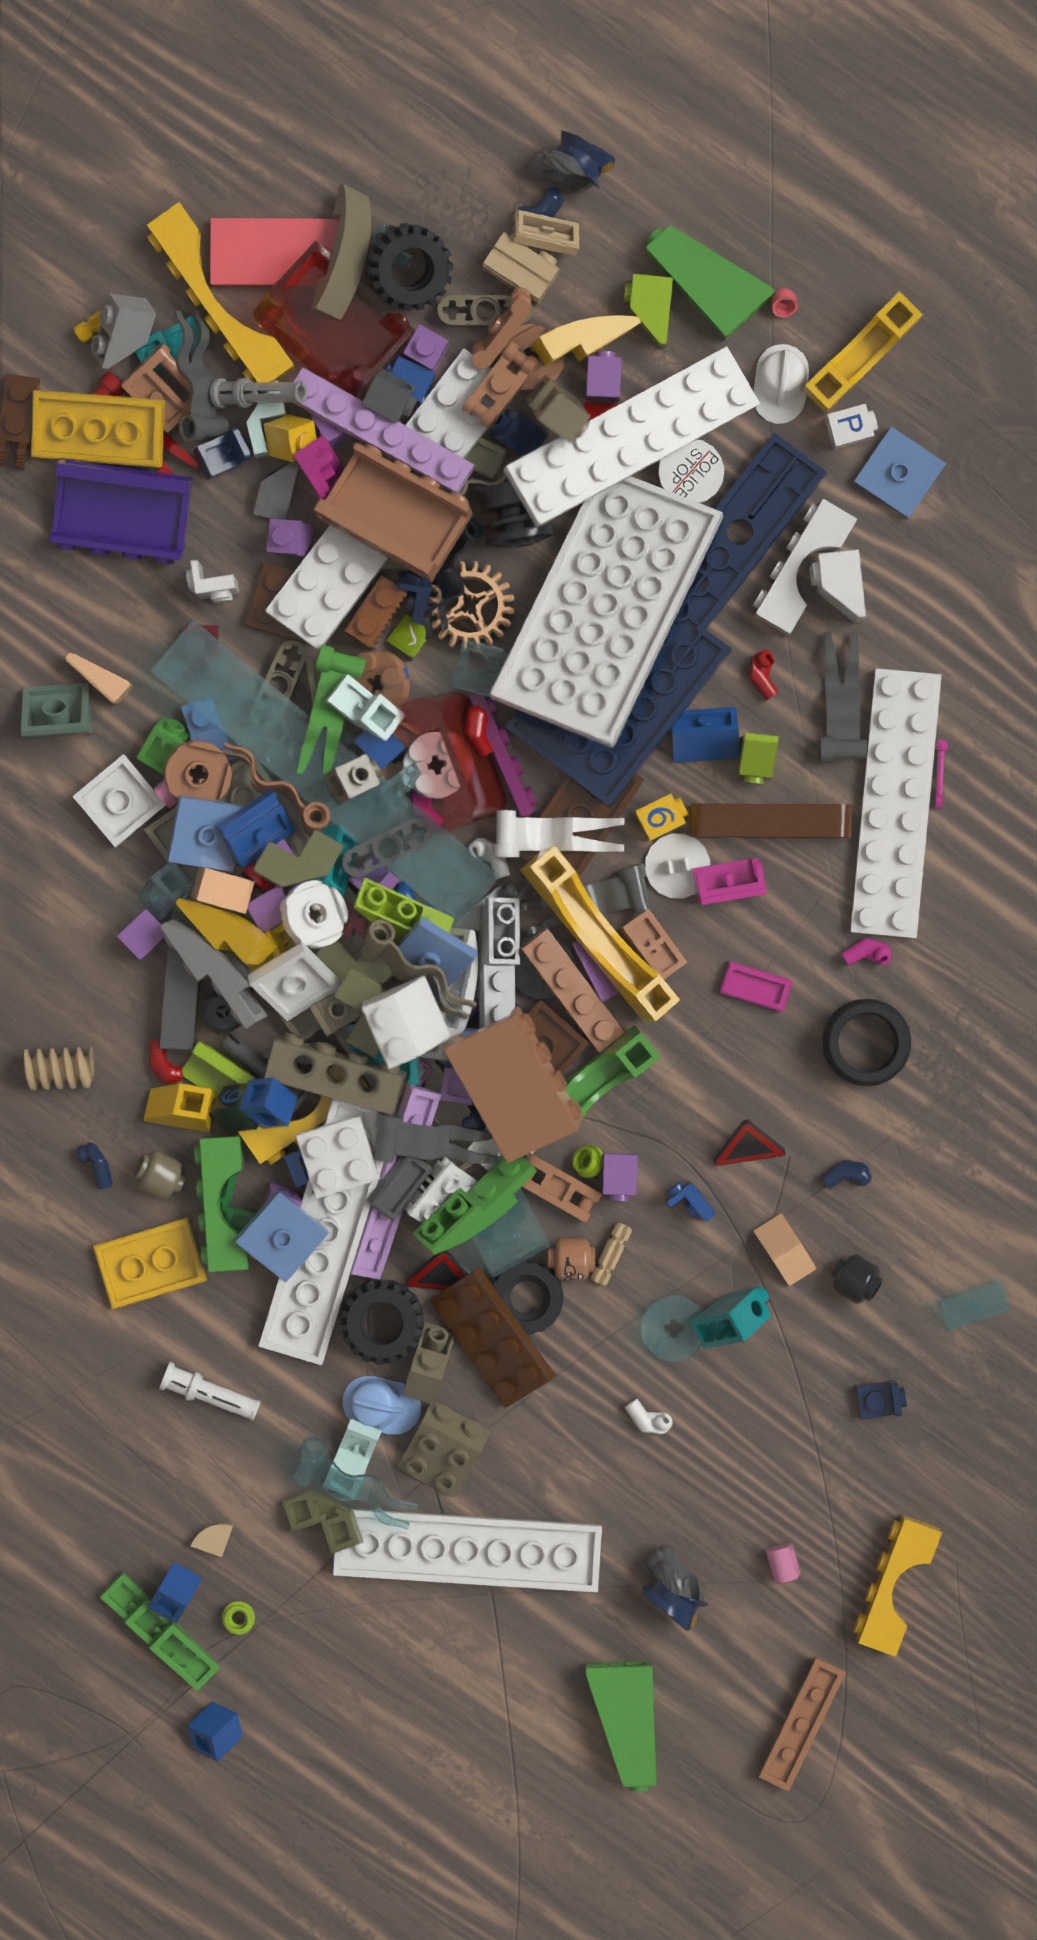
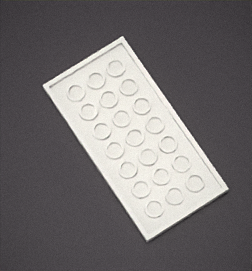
M632 476L584 501L490 693L491 699L613 748L723 519V512Z

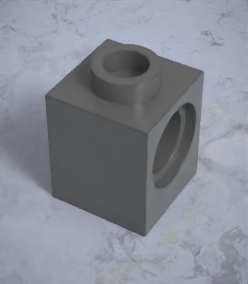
M381 368L375 375L362 405L398 423L403 415L410 416L418 400L413 397L417 387Z

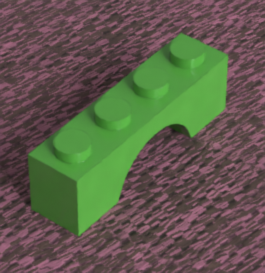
M635 1025L565 1080L568 1095L571 1100L575 1099L581 1107L583 1113L582 1120L589 1108L606 1092L626 1080L636 1078L661 1058Z
M241 1135L201 1138L200 1145H195L194 1151L196 1165L202 1166V1178L197 1179L198 1198H204V1211L199 1212L200 1232L206 1231L207 1245H201L202 1265L208 1264V1272L248 1270L251 1267L250 1254L234 1240L241 1231H238L226 1221L220 1207V1194L225 1182L231 1175L244 1169Z

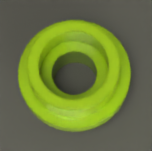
M594 1145L578 1148L572 1159L574 1169L582 1177H595L602 1169L603 1153L600 1148Z
M243 1601L231 1602L222 1613V1623L225 1629L232 1634L240 1635L248 1632L255 1622L253 1608ZM235 1612H242L245 1620L237 1623L233 1620L232 1616Z

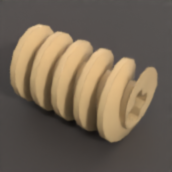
M92 1046L87 1056L83 1055L81 1047H77L73 1057L70 1056L67 1047L63 1048L61 1057H57L54 1048H50L46 1058H44L41 1048L37 1049L34 1058H31L28 1049H25L24 1073L30 1089L37 1090L41 1081L44 1090H49L53 1080L57 1089H63L66 1080L70 1088L75 1089L79 1079L84 1088H89L94 1076Z

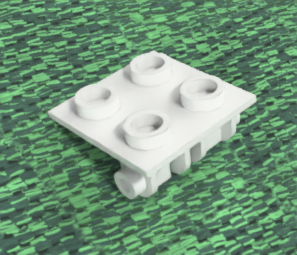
M444 1157L441 1161L438 1159L437 1163L433 1166L434 1169L430 1174L435 1179L433 1180L429 1176L426 1178L430 1186L428 1188L423 1184L420 1186L424 1193L417 1190L404 1207L410 1216L422 1224L459 1188L468 1192L478 1182L455 1166L447 1157Z

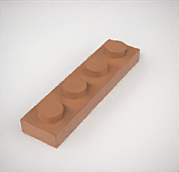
M547 928L542 929L520 947V951L596 1052H602L625 1033Z
M815 1656L758 1774L759 1778L789 1792L846 1674L844 1669Z

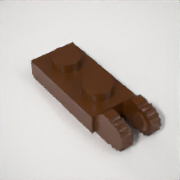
M6 373L0 413V467L5 465L8 442L19 444L15 458L16 469L24 470L28 446L31 445L33 391L39 390V378Z

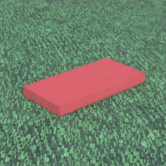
M211 218L210 285L316 287L318 278L327 275L339 219Z

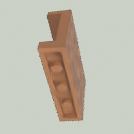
M355 443L352 448L354 454L326 500L320 498L314 508L318 519L432 582L473 515L470 506L467 505L469 501L457 492L451 491L449 495L440 490V484L426 475H423L422 478L410 473L412 469L405 463L397 459L392 463L383 458V452L373 445L366 443L365 446Z
M519 1006L512 1009L509 1016L467 1036L462 1037L460 1033L449 1038L444 1048L448 1059L507 1163L578 1131L582 1121L581 1117H583L579 1103L575 1099L571 1100L566 1091L567 1084L562 1073L555 1071L550 1063L551 1055L547 1046L543 1042L539 1043L536 1038L532 1019L528 1014H523Z

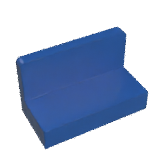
M736 707L686 710L671 729L674 762L739 758V726Z

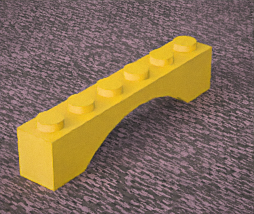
M180 202L147 224L151 232L147 239L157 253L164 250L170 259L166 263L170 272L176 280L183 277L189 286L185 290L189 299L195 307L202 304L209 314L204 317L208 326L214 334L221 331L228 341L223 345L233 361L240 358L247 368L242 372L245 378L250 379L253 383L279 382L296 370L276 338L260 334L242 325L230 316L216 301L207 286L202 271L200 256L201 234Z
M555 846L543 849L520 869L644 1023L657 1021L680 1000L664 979L641 959L608 923L586 892L576 871Z

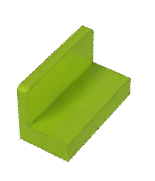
M203 1041L198 1042L192 1051L193 1054L182 1069L183 1077L198 1087L213 1089L215 1098H217L223 1086L246 1084L248 1080L256 1079V1076Z

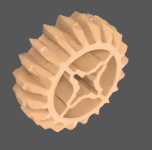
M461 561L459 562V568L463 580H478L488 585L491 589L474 594L469 592L465 586L464 594L466 597L471 598L472 601L473 599L479 601L475 606L476 616L479 621L476 620L473 614H469L468 611L467 613L461 611V608L464 607V597L462 595L459 597L457 605L446 613L448 630L441 631L438 634V638L443 640L450 634L452 636L449 641L450 647H454L457 640L460 639L463 640L461 645L463 651H467L468 641H474L475 650H480V639L485 638L486 644L492 646L491 633H494L499 638L504 636V633L498 628L499 624L510 627L511 622L503 618V615H513L514 608L505 607L504 603L514 601V596L510 594L503 596L502 592L508 590L510 585L508 582H505L498 586L497 582L501 579L502 574L497 572L490 578L488 576L491 570L490 565L487 564L483 572L480 573L477 572V561L472 562V571H466L465 562ZM431 584V592L437 594L436 598L430 597L429 605H436L440 603L442 593L439 587ZM497 598L498 610L491 624L486 626L481 610L490 600ZM437 607L432 612V617L437 616L438 618L432 622L433 630L441 626ZM461 618H467L472 621L478 632H461L453 628L449 623Z

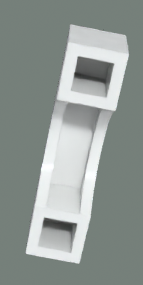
M825 499L821 501L819 506L814 503L811 505L803 521L808 523L803 534L801 535L798 532L794 534L786 548L791 551L786 563L779 560L770 575V578L775 581L769 592L762 589L753 604L758 609L754 617L787 636L790 635L807 606L800 596L796 581L797 571L801 562L810 554L820 550L839 551L857 521V518Z

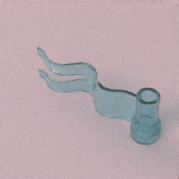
M309 1437L303 1441L299 1451L300 1459L292 1476L296 1484L308 1486L313 1480L323 1486L329 1495L335 1499L342 1501L359 1499L365 1501L370 1505L376 1518L381 1523L408 1529L409 1522L391 1517L381 1509L373 1491L377 1493L382 1503L389 1508L416 1511L417 1504L392 1498L387 1493L382 1481L376 1476L370 1474L353 1476L340 1470L331 1459L326 1457L328 1447L321 1439Z

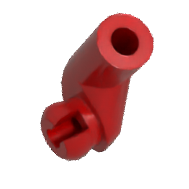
M474 705L467 711L464 732L479 756L484 757L494 749L486 736L488 714L481 706Z

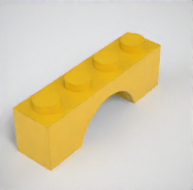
M899 291L873 317L864 329L805 385L803 392L827 414L919 322L923 314Z
M336 1064L329 1069V1074L332 1078L336 1080L344 1079L345 1073L341 1066ZM361 1075L362 1085L367 1089H371L369 1084ZM321 1095L319 1104L311 1114L302 1119L290 1120L287 1127L263 1129L258 1126L257 1130L239 1131L238 1133L260 1164L267 1160L272 1165L286 1155L283 1148L292 1142L299 1146L296 1138L297 1133L313 1129L320 1123L325 1125L333 1098Z
M903 1514L899 1522L894 1520L888 1534V1539L892 1540L888 1553L884 1551L881 1553L876 1570L880 1571L876 1584L870 1583L865 1596V1601L869 1602L864 1615L861 1613L858 1615L853 1632L857 1633L856 1639L859 1644L896 1657L907 1629V1624L895 1612L893 1607V1588L898 1577L908 1568L919 1564H931L942 1535V1531L938 1527Z

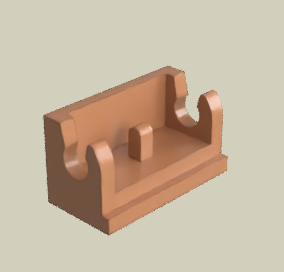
M649 909L617 931L629 947L663 979H666L688 963Z

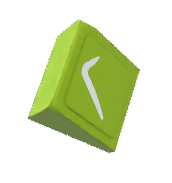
M405 614L386 641L414 660L428 640L425 639V627L422 624L412 623V618Z

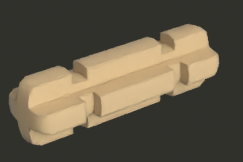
M620 1222L615 1224L611 1232L613 1236L611 1239L608 1238L598 1260L600 1264L598 1267L595 1266L594 1273L591 1275L592 1281L602 1286L608 1284L612 1275L610 1271L615 1269L625 1247L623 1243L628 1241L632 1232L629 1226Z

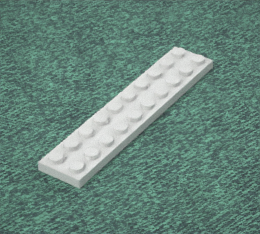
M464 348L405 426L465 459L487 428L480 423L481 419L473 413L468 415L461 408L492 368H476L472 362V354ZM486 397L481 402L488 409L494 405ZM383 454V458L393 463V459ZM411 470L410 473L414 474L419 478H422L421 475ZM329 525L265 612L319 652L321 644L325 645L389 558Z

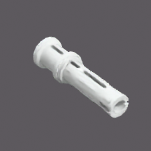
M169 1362L159 1388L160 1390L169 1389L184 1395L185 1400L194 1401V1398L248 1418L251 1421L254 1420L261 1401L202 1379L201 1373H189L175 1367V1363Z

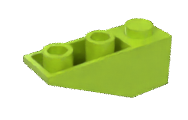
M364 878L353 907L372 923L376 920L389 922L395 930L393 940L396 943L408 933L421 917L426 918L450 933L454 918L367 878Z

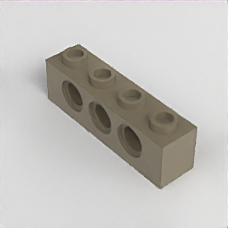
M285 1033L284 1037L278 1036L274 1040L264 1078L274 1077L281 1084L393 1115L398 1108L407 1072L399 1070L400 1065L389 1069L384 1060L380 1064L367 1061L368 1056L365 1054L349 1051L348 1055L336 1052V1047L333 1045L317 1042L315 1046L304 1043V1038L299 1035ZM300 1055L308 1056L312 1061V1070H302L297 1064V1057ZM332 1064L341 1066L345 1073L344 1079L336 1080L332 1078L329 1074V1066ZM365 1073L373 1075L377 1081L376 1088H365L361 1083V1075Z

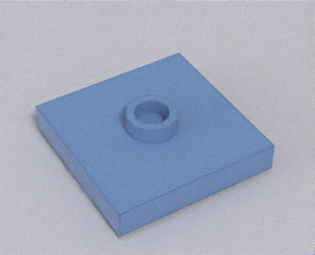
M891 426L854 483L909 519L946 463Z
M179 795L167 861L233 872L235 860L223 840L224 837L221 831L216 826L245 806Z
M421 917L397 943L403 957L410 964L416 966L436 965L440 967L445 973L448 987L476 959L478 953L476 949L424 917Z
M277 1190L234 1240L286 1283L326 1238L329 1231L280 1190Z

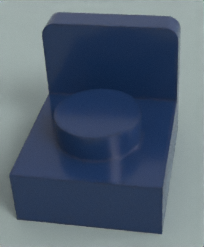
M509 409L498 417L492 425L493 430L489 434V437L501 442L521 458L539 449L548 434L523 415Z
M409 569L407 571H398L397 588L409 591L406 610L411 611L412 623L424 624L423 614L428 608L431 582Z
M895 1380L856 1385L861 1420L895 1415V1417L902 1416L901 1408L907 1407L904 1387L898 1388V1383Z

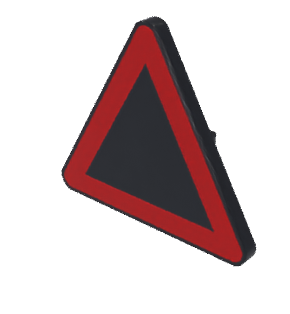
M744 1120L714 1157L713 1162L715 1166L780 1157L784 1156L786 1152L783 1146L750 1120Z
M446 1250L433 1255L405 1279V1285L408 1287L444 1290L468 1273L450 1252Z

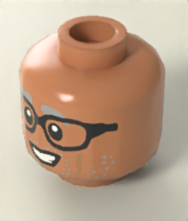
M558 1238L555 1242V1248H548V1268H554V1274L559 1280H586L589 1273H594L595 1246H590L586 1238Z

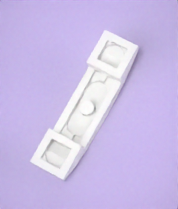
M451 928V935L478 951L475 931ZM478 953L476 959L448 987L454 996L474 1001L478 976ZM441 994L446 1005L453 1009L465 1011L470 1016L472 1007L450 1003ZM440 1010L451 1037L460 1033L462 1035L469 1017L464 1019L460 1016L448 1015ZM449 1038L419 1057L446 1061L448 1057L444 1048Z

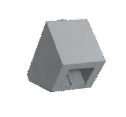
M109 293L107 303L100 312L101 324L98 334L93 337L91 344L92 353L102 368L109 369L148 343L156 312L146 298Z

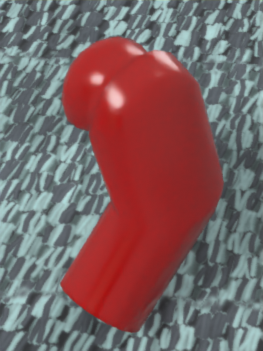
M763 650L757 652L752 658L749 679L767 701L777 694L779 690L769 679L775 657L771 651Z
M150 1040V1070L162 1083L168 1085L179 1083L183 1077L181 1067L173 1066L166 1059V1050L160 1049V1040Z

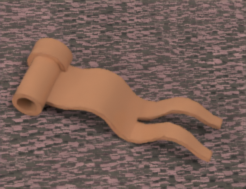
M224 742L223 746L226 749L242 753H231L224 749L222 750L225 756L246 762L250 768L251 785L255 791L263 794L271 790L275 793L279 792L287 795L292 801L296 813L303 818L305 833L311 836L314 830L322 832L330 820V811L326 805L320 802H313L306 807L300 801L298 793L292 784L285 781H261L256 775L255 761L252 753L243 747L232 746Z

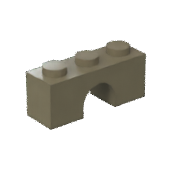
M547 374L542 377L525 399L527 404L535 410L534 414L538 420L568 443L574 437L579 439L589 426L588 419L590 415L579 400Z

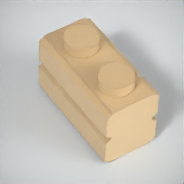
M504 232L484 261L482 270L512 290L519 287L527 289L531 295V302L538 306L559 274L560 268L555 266L557 260L545 251L541 250L537 254L529 249L527 245L514 243L513 235L515 232L511 236Z

